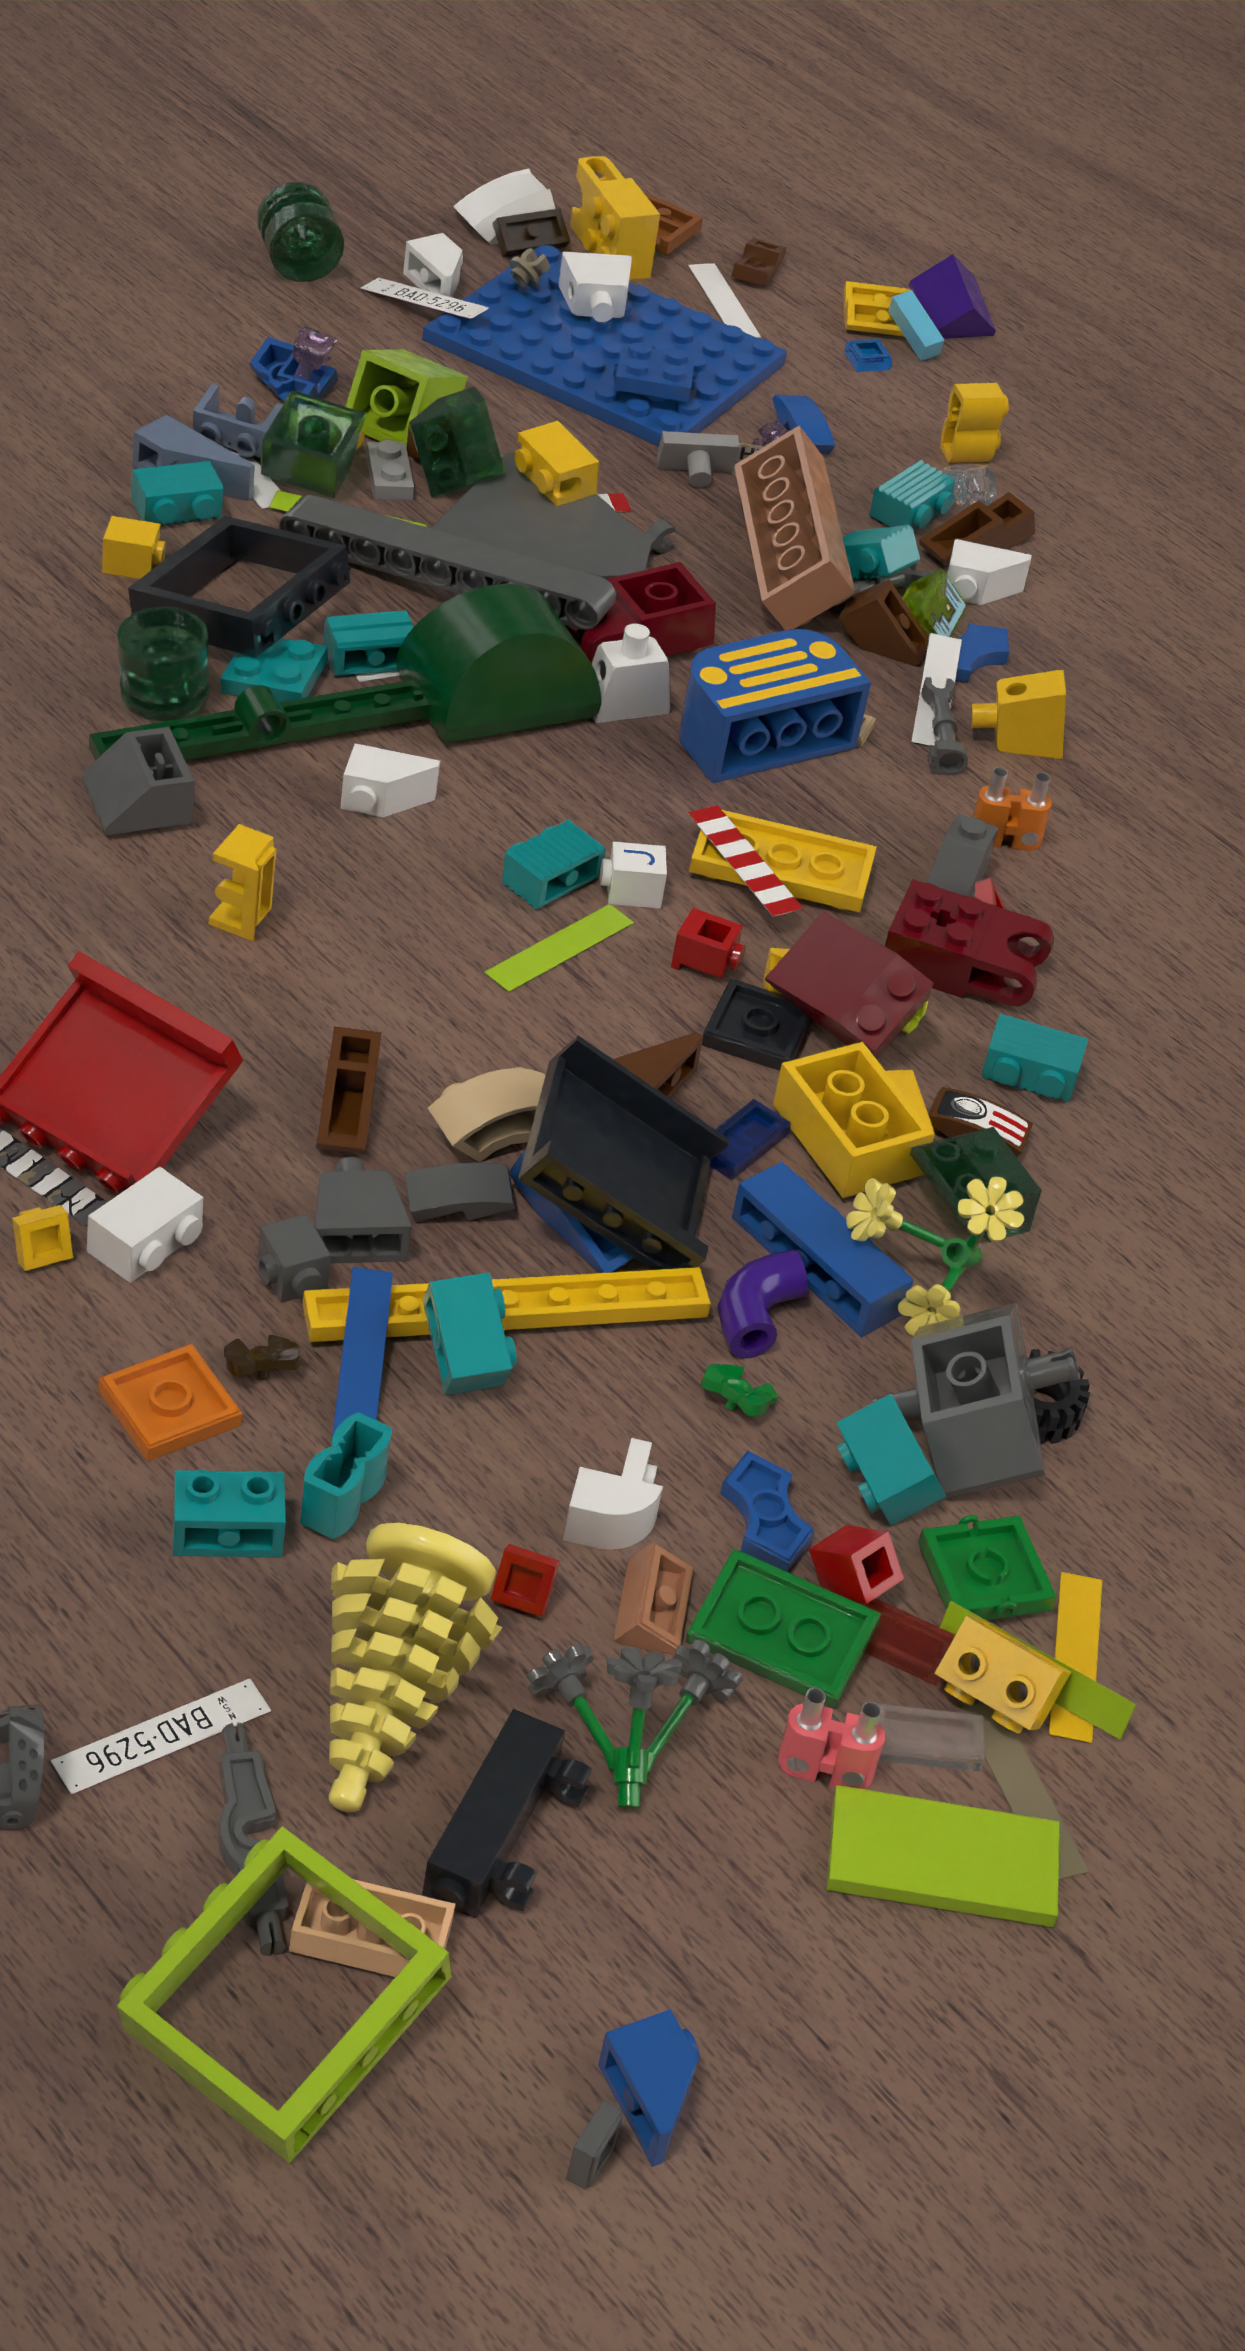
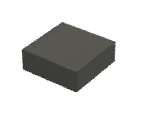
M605 2100L601 2102L573 2147L566 2180L584 2190L587 2186L590 2187L616 2146L623 2118L620 2108Z

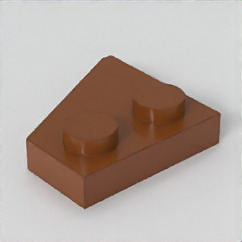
M644 193L660 213L655 247L661 253L669 254L701 231L703 217Z

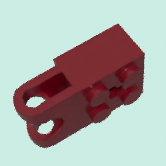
M681 562L608 578L607 581L612 584L616 591V602L598 624L590 630L565 625L574 639H582L581 649L591 664L597 647L603 642L623 640L625 627L629 624L646 626L650 631L649 637L655 638L665 656L681 652H692L698 648L714 645L716 602Z
M912 879L889 928L885 947L897 953L933 982L932 989L963 999L966 993L969 992L1009 1006L1018 1007L1026 1004L1032 998L1037 987V973L1034 967L1042 964L1049 956L1054 945V935L1051 927L1041 920L997 907L975 897H967L939 888L931 883H923ZM1025 937H1032L1040 945L1031 946L1019 940ZM1005 977L1019 981L1022 987H1013L1006 981Z

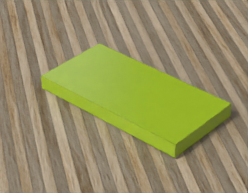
M836 1785L832 1802L826 1890L1054 1928L1058 1917L1059 1821Z

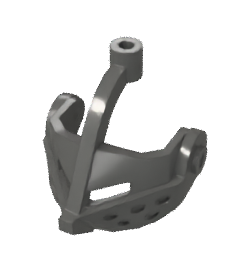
M39 1704L8 1706V1709L0 1710V1743L9 1742V1761L0 1763V1829L2 1830L23 1829L29 1826L35 1818L40 1797L44 1761L45 1725L43 1712Z

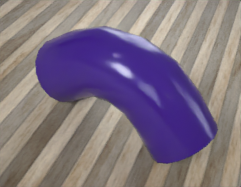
M796 1250L774 1253L748 1262L727 1280L717 1308L722 1334L730 1351L736 1357L753 1358L769 1350L776 1341L777 1330L768 1313V1309L782 1302L806 1297V1271L802 1258Z

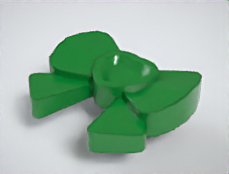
M711 1364L708 1366L700 1385L706 1390L719 1393L727 1398L725 1404L727 1409L734 1410L736 1404H738L747 1415L760 1416L768 1411L770 1405L775 1404L778 1395L772 1384L766 1383L752 1389L748 1381L741 1379L744 1367L729 1364Z

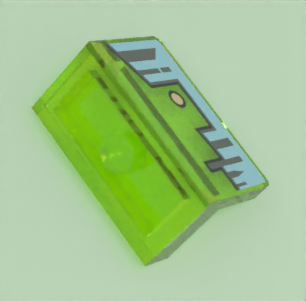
M939 569L911 582L902 597L920 625H923L929 636L930 633L951 637L967 607L943 569Z

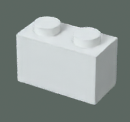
M159 1166L88 1215L87 1252L131 1283L145 1272L155 1270L166 1257L183 1245L187 1246L197 1239L203 1227L204 1197Z

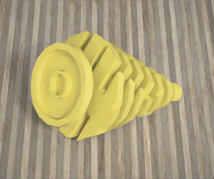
M405 1523L380 1524L371 1529L366 1542V1556L368 1559L350 1560L347 1566L337 1562L332 1568L331 1590H334L332 1595L336 1598L332 1601V1629L336 1634L332 1635L331 1662L335 1667L337 1664L350 1668V1672L336 1667L331 1670L330 1694L341 1698L340 1703L330 1706L331 1733L341 1739L330 1741L329 1763L333 1768L340 1771V1774L333 1782L329 1793V1802L340 1811L350 1813L361 1809L367 1793L365 1789L367 1781H383L394 1767V1762L389 1756L395 1757L405 1753L416 1740V1733L411 1732V1727L408 1725L421 1729L430 1722L438 1710V1706L433 1704L440 1703L449 1698L458 1686L459 1677L468 1673L479 1660L480 1649L489 1647L502 1630L501 1626L496 1625L498 1617L481 1598L492 1589L496 1575L495 1567L486 1556L474 1547L446 1533ZM379 1573H382L384 1576H386V1577L389 1578L390 1580H387V1579H385V1578H382V1577L378 1576ZM478 1599L469 1612L458 1608L461 1601H475ZM423 1697L429 1699L430 1703L422 1701Z

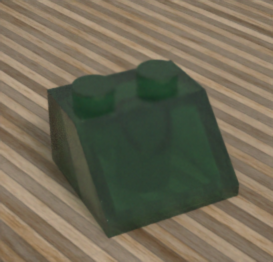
M291 390L262 439L261 475L335 498L349 474L364 424L365 413Z

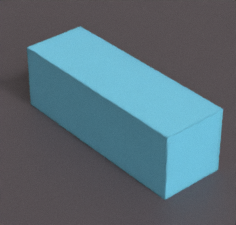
M910 290L893 296L888 312L920 361L940 355L945 340L913 291Z

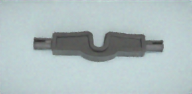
M238 1722L236 1734L233 1723L226 1725L222 1729L227 1753L221 1755L219 1767L225 1806L220 1817L218 1845L224 1863L235 1876L244 1868L245 1859L251 1849L261 1841L247 1838L245 1835L271 1828L275 1823L276 1817L275 1805L264 1774L261 1753L259 1751H249L246 1726ZM284 1873L244 1915L247 1925H257L260 1952L265 1956H270L271 1945L274 1955L282 1953L286 1948L280 1923L286 1921L288 1910Z

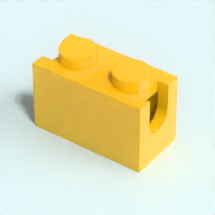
M559 421L518 432L517 441L521 444V449L516 450L514 453L515 464L518 470L524 473L537 486L538 490L545 494L556 506L597 494L599 461Z

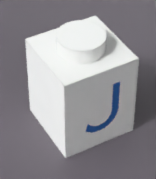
M612 842L610 859H602L600 869V885L607 886L608 904L661 909L667 877L665 846Z

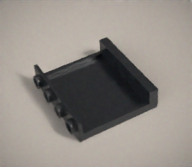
M578 1035L549 1061L518 1180L652 1270L697 1268L706 1260L709 1247L697 1239L695 1233L710 1161L729 1145L730 1139Z

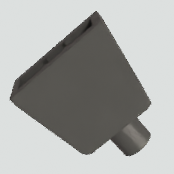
M355 1157L341 1159L336 1164L335 1171L323 1172L319 1177L315 1229L331 1254L330 1264L407 1262L411 1222L391 1173L385 1170L365 1171L362 1160Z

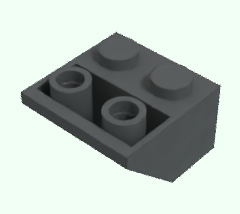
M169 727L126 732L82 773L81 781L105 835L126 834L133 831L168 828L192 823L195 781Z

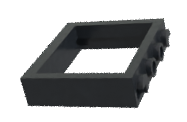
M224 516L128 587L133 625L257 658L351 583L349 573L351 568L348 563L347 546ZM237 559L296 573L294 577L249 612L189 597ZM260 635L261 641L258 643V636Z

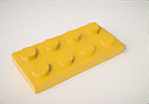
M722 810L795 899H805L830 905L837 909H847L860 913L877 846ZM700 830L691 858L689 872L704 875L711 879H721L747 886L706 834Z

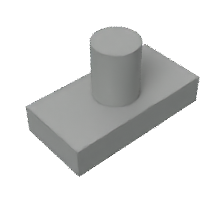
M663 431L656 457L657 468L687 470L689 482L692 486L697 488L706 487L712 482V472L733 473L739 450L738 435Z

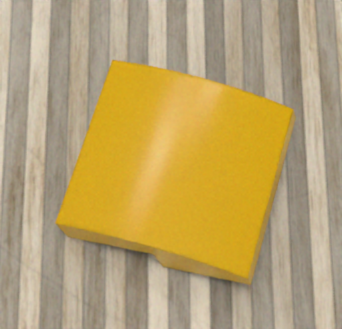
M846 281L843 294L846 330L905 337L888 310L893 296L910 291V289Z

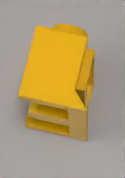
M238 824L215 850L212 861L232 868L233 874L232 880L223 879L215 888V895L222 902L209 916V925L254 942L255 926L272 909L276 848L273 843L274 837Z

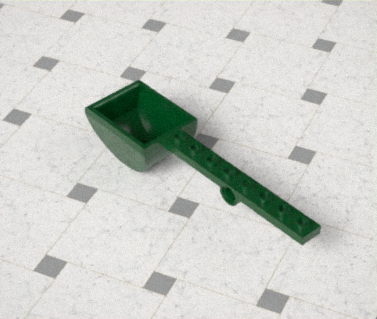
M498 584L470 590L444 602L424 616L412 628L404 639L397 655L396 669L404 680L402 682L279 702L269 687L256 685L247 688L237 697L234 710L89 734V749L95 760H97L126 732L169 727L184 760L236 751H247L253 748L276 744H287L293 741L316 737H328L339 733L368 730L391 724H403L426 718L430 720L443 742L450 743L594 717L600 711L601 692L599 681L591 662L546 598L536 590L526 586Z

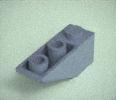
M168 415L134 431L132 466L148 468L211 461L213 469L218 474V479L223 484V496L246 501L253 499L255 465Z

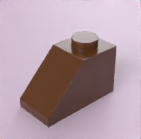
M889 579L851 596L839 616L845 632L853 637L862 650L912 666L920 664L927 653L929 637Z

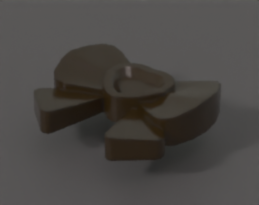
M276 1335L268 1336V1347L256 1346L249 1350L240 1339H235L224 1347L226 1368L229 1373L236 1377H243L258 1371V1378L265 1380L269 1378L268 1370H297L300 1366L299 1345L289 1339Z

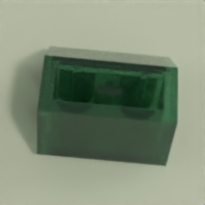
M475 386L438 398L409 422L431 497L505 473L486 401Z
M994 1127L911 1148V1157L956 1219L967 1226L971 1219L964 1218L958 1213L959 1201L970 1199L967 1192L968 1183L974 1179H979L985 1188H988L992 1177H1001L1007 1183L1004 1191L1005 1194L1011 1191H1018L1023 1198L1022 1205L1013 1210L1024 1216L1023 1224L1017 1229L1005 1227V1238L1030 1231L1042 1190ZM985 1231L982 1238H984L988 1242H992L987 1235V1231Z

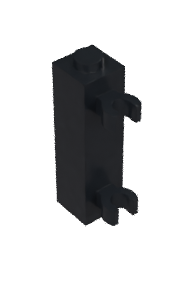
M516 1709L512 1710L427 1861L422 1896L454 1903V1911H459L473 1918H476L489 1892L495 1894L505 1905L524 1911L533 1894L534 1889L530 1887L537 1875V1871L523 1863H506L509 1855L545 1789L551 1791L563 1803L574 1807H579L588 1790V1786L585 1783L591 1774L592 1768L577 1760L567 1759L563 1761L560 1759L565 1730Z

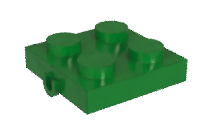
M968 1515L955 1525L922 1529L918 1544L946 1610L950 1601L985 1620L1053 1610L1057 1596L1020 1516L979 1521L976 1515ZM973 1522V1528L969 1529L967 1524Z

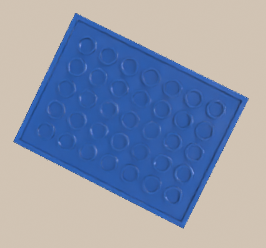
M543 244L537 247L534 252L537 258L544 254L551 266L545 274L539 276L540 284L536 288L520 286L511 276L510 271L512 268L510 266L463 299V301L489 307V309L472 319L444 312L423 327L422 340L658 447L663 431L701 432L785 364L787 354L786 350L775 346L769 340L756 338L743 332L737 326L724 324L713 319L707 313L694 311L681 305L675 299L662 297L651 292L645 286L635 285L630 282L624 317L611 318L606 322H598L593 316L574 315L558 284L562 253L553 246ZM643 343L651 349L663 351L680 349L688 355H694L693 375H696L694 390L690 391L689 402L614 390L616 380L613 377L615 362H619L622 344Z

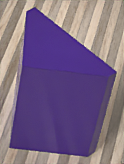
M954 254L910 280L909 289L913 291L944 339L994 336L996 329L976 278Z

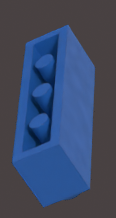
M780 1162L739 1183L732 1219L770 1254L796 1250L804 1263L807 1288L861 1338L902 1316L898 1311V1304L906 1298V1292L912 1288L913 1279L901 1266L894 1263L874 1245L869 1237L865 1242L853 1240L851 1238L853 1229H848L846 1218L784 1162Z

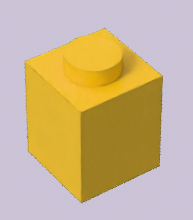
M111 516L103 537L102 573L140 579L153 570L156 565L161 564L165 559L166 542L160 541V524Z

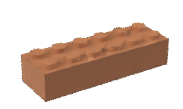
M799 425L734 465L761 600L784 630H791L808 624L817 615L832 606L843 603L849 596L856 593L824 457Z

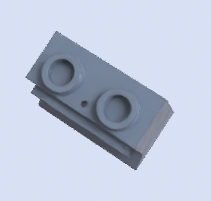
M211 384L193 410V430L221 446L235 449L242 456H256L266 459L278 439L283 440L284 405L277 403L262 424L255 421V403L248 397H243L236 406V416L219 411V386Z

